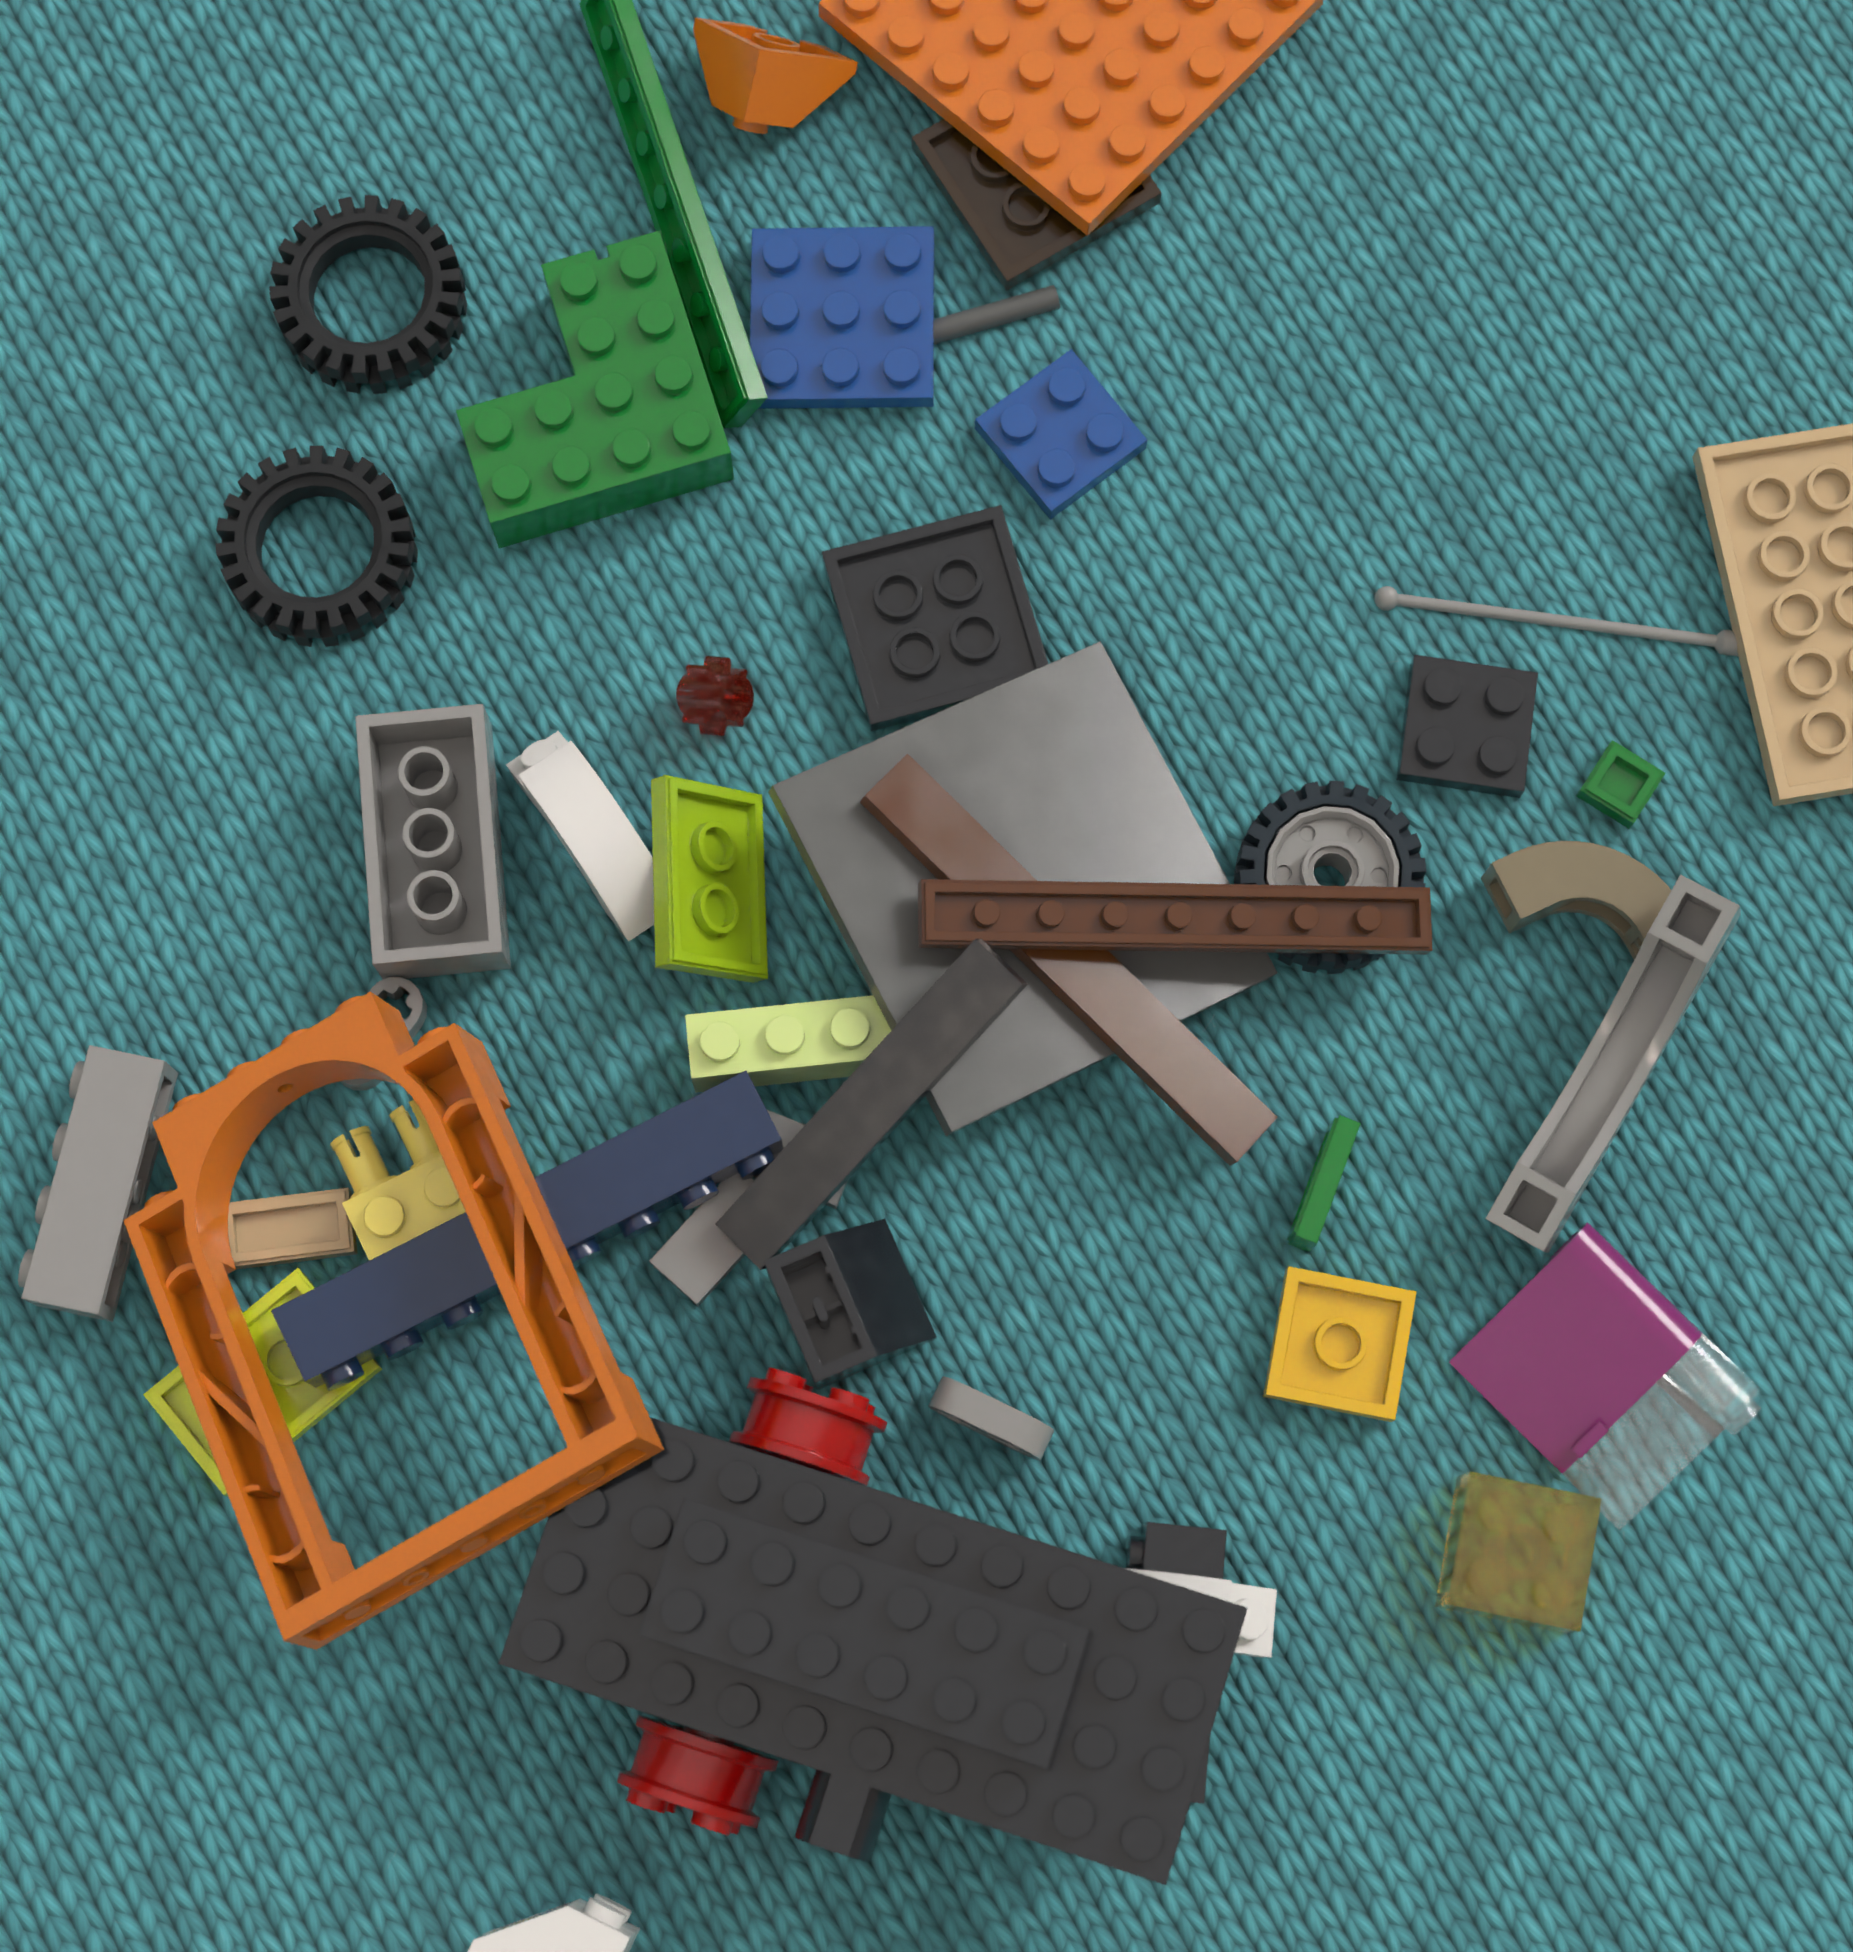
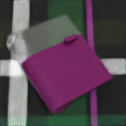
M1588 1222L1577 1230L1550 1257L1541 1270L1449 1360V1363L1619 1530L1629 1523L1725 1428L1732 1435H1735L1754 1418L1761 1408L1753 1401L1758 1395L1760 1388Z

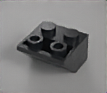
M885 1219L825 1234L764 1260L767 1275L817 1391L937 1339Z

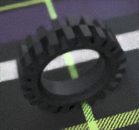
M365 195V208H355L351 196L338 199L342 212L331 216L326 205L313 210L318 223L310 227L301 219L293 227L298 240L292 243L284 238L278 248L283 262L273 261L270 273L275 286H269L270 300L275 309L273 313L292 354L298 356L301 365L311 375L317 370L322 382L335 387L337 381L341 380L347 392L359 394L361 384L366 383L370 384L373 394L387 393L385 382L396 379L400 390L413 385L409 376L410 373L419 370L424 378L433 373L435 368L432 359L437 355L445 361L453 351L449 341L450 338L453 337L459 340L464 327L460 316H466L467 301L464 294L466 288L457 256L452 244L448 245L444 231L437 223L431 227L427 214L418 208H415L413 213L409 215L405 203L391 198L388 209L382 208L377 195ZM371 247L388 249L403 255L414 263L423 275L425 294L419 312L413 321L401 332L382 341L370 343L352 342L334 335L320 323L314 312V294L318 281L327 267L339 257L354 250Z
M309 446L310 457L300 458L297 449L292 448L283 451L285 463L274 466L270 457L259 462L258 465L263 474L254 480L246 472L238 481L243 491L239 498L231 493L227 496L223 505L229 514L228 518L219 517L216 528L222 540V543H216L217 558L223 566L220 570L241 608L247 611L251 620L261 629L267 626L274 637L286 641L287 636L291 635L294 636L298 645L312 647L313 638H321L325 647L339 645L338 635L349 633L352 641H355L365 636L361 628L362 626L371 621L378 629L388 621L384 610L389 605L398 610L405 600L401 589L403 585L411 588L415 577L411 564L412 562H417L418 549L414 542V537H416L414 527L400 493L397 494L393 482L384 472L379 475L372 462L364 457L361 458L359 463L354 462L350 451L340 448L336 449L334 457L328 456L324 446ZM317 496L335 497L351 503L365 514L372 524L374 533V547L370 562L359 578L349 587L335 594L317 598L302 597L289 593L269 579L262 565V544L265 533L276 516L286 507L302 499Z

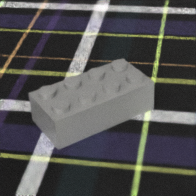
M473 704L355 716L372 965L382 979L388 977L409 979L511 969L493 731L484 705Z

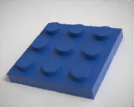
M934 226L752 229L750 347L768 397L758 409L934 407Z

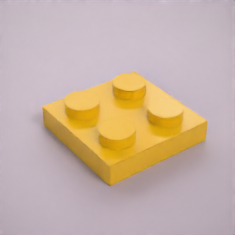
M1288 1266L1284 1274L1263 1397L1388 1422L1395 1421L1417 1291Z

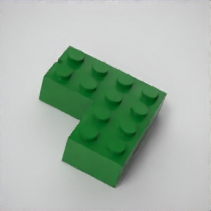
M660 231L607 245L608 257L598 260L593 249L541 264L548 296L574 376L456 410L499 549L734 480L731 451Z

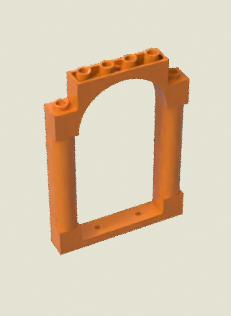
M371 991L364 996H356L342 1002L336 1008L334 1014L310 1028L297 1030L289 1034L282 1040L279 1047L255 1061L245 1062L229 1071L226 1079L202 1093L189 1095L179 1100L171 1112L152 1122L178 1188L154 1195L146 1201L143 1209L123 1220L283 1641L315 1650L664 1450L633 1378L623 1374L618 1367L504 1111L511 1107L483 1042L456 1023H453L448 1027H439L425 1033L415 1046L400 1011ZM352 1079H376L402 1086L421 1109L558 1423L567 1448L361 1567L354 1569L345 1544L331 1539L228 1277L229 1273L236 1270L229 1244L228 1213L233 1185L243 1159L261 1131L278 1113L301 1096L325 1085Z

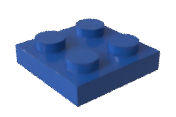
M1072 349L975 419V430L1050 520L1144 451L1148 441Z

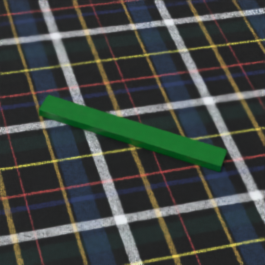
M581 0L579 5L655 230L660 231L723 428L742 427L768 397L633 1Z

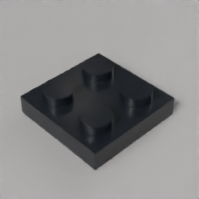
M1414 655L1410 663L1396 780L1520 798L1525 791L1538 673Z

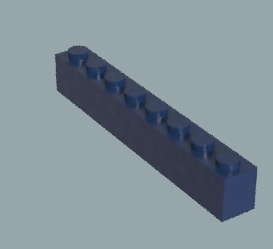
M744 1071L534 1178L574 1268L594 1259L602 1252L598 1244L620 1233L623 1234L625 1240H628L653 1229L660 1223L657 1214L681 1203L684 1210H688L710 1200L719 1193L716 1184L738 1173L742 1180H747L761 1174L775 1159L774 1155L781 1152L784 1148L782 1139L747 1071ZM465 1212L271 1310L304 1381L315 1388L325 1384L328 1391H331L361 1377L364 1374L361 1365L384 1353L388 1360H393L417 1349L424 1343L421 1334L445 1323L448 1330H452L471 1322L483 1314L480 1304L500 1295L501 1292Z

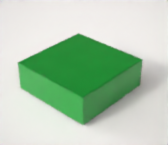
M1612 740L1578 791L1576 797L1630 829L1666 773Z

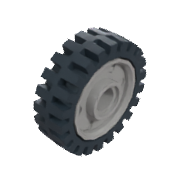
M1317 781L1304 784L1300 790L1295 792L1293 788L1281 794L1274 803L1270 802L1260 812L1246 833L1238 852L1234 884L1321 886L1315 879L1314 869L1320 866H1332L1343 875L1344 886L1425 887L1426 863L1425 858L1420 857L1419 852L1422 845L1417 833L1411 835L1408 830L1410 821L1402 811L1396 815L1390 809L1392 802L1382 795L1378 799L1369 796V788L1358 784L1353 789L1344 788V781H1329L1327 786H1319ZM1277 953L1279 955L1278 960L1289 966L1294 962L1302 965V971L1316 973L1320 969L1327 970L1328 974H1339L1349 968L1357 970L1385 955Z

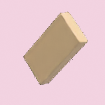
M349 1188L230 1202L228 1236L236 1270L358 1254L356 1232L342 1205L343 1202L350 1199L352 1191Z

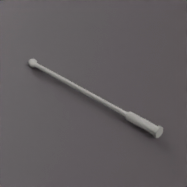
M1390 586L1379 588L1374 595L1377 607L1386 611L1392 610L1396 606L1709 646L1715 647L1719 654L1738 656L1736 637L1731 630H1722L1717 635L1398 594Z

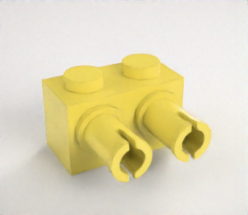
M414 1100L410 1101L409 1104L419 1123L418 1128L415 1127L408 1111L405 1110L403 1105L389 1114L414 1163L410 1170L398 1176H390L372 1139L369 1126H362L349 1131L359 1150V1157H357L350 1140H347L344 1134L338 1136L330 1143L354 1191L350 1199L343 1202L342 1205L369 1261L466 1212L429 1125Z

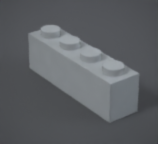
M89 1045L85 1061H78L76 1063L69 1084V1096L74 1099L68 1124L62 1123L59 1126L53 1142L52 1157L54 1161H58L51 1186H44L36 1205L35 1220L37 1224H41L34 1249H28L25 1252L19 1269L18 1284L24 1288L21 1299L39 1307L113 1322L133 1248L123 1220L143 1209L160 1145L152 1122L168 1113L178 1072L166 1061Z

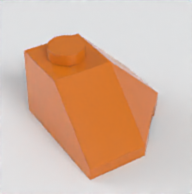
M695 17L693 32L711 105L733 116L732 125L738 129L752 133L767 134L769 125L794 128L856 74L857 61L826 46L801 40L798 44L783 37L767 34L768 30L746 24Z

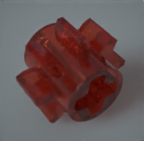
M706 656L703 666L688 664L685 667L687 673L680 679L676 691L678 707L684 714L682 718L683 723L699 724L700 734L724 736L727 726L743 727V719L750 713L754 701L753 687L746 678L748 671L746 669L731 668L730 658Z

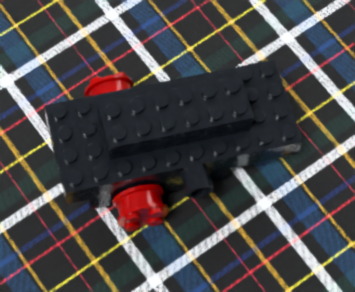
M768 1367L765 1379L755 1377L749 1379L747 1389L755 1395L743 1431H733L729 1442L650 1417L664 1448L663 1451L548 1517L498 1664L684 1725L682 1728L638 1715L635 1725L643 1731L631 1770L619 1771L616 1780L617 1783L629 1788L625 1801L665 1814V1811L675 1813L677 1805L694 1810L690 1823L725 1835H730V1833L738 1835L741 1825L757 1828L760 1817L752 1810L765 1771H776L779 1761L734 1745L736 1742L815 1769L794 1837L847 1857L871 1862L891 1795H895L1157 1883L1167 1884L1247 1607L867 1487L870 1476L862 1471L873 1434L885 1432L888 1423L880 1417L873 1415L876 1407L869 1404L870 1399L834 1387L831 1388L829 1397L813 1393V1387L805 1384L806 1379Z

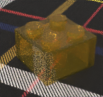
M1471 1471L1457 1476L1435 1607L1564 1634L1581 1632L1602 1498Z

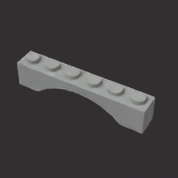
M1680 874L1650 927L1618 993L1588 1048L1551 1111L1518 1160L1485 1219L1541 1251L1550 1252L1741 915L1740 905Z

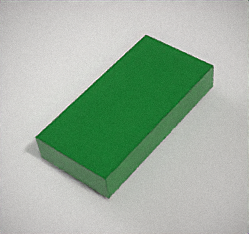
M1339 1115L1327 1127L1286 1239L1289 1240V1245L1310 1252L1317 1244L1361 1123Z

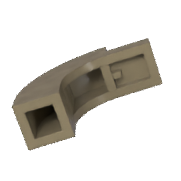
M1555 841L1529 846L1492 862L1481 877L1509 933L1549 915L1565 912L1581 913L1597 918L1610 926L1622 938L1633 959H1635L1650 927L1671 892L1669 886L1657 874L1629 855L1606 846L1581 841Z

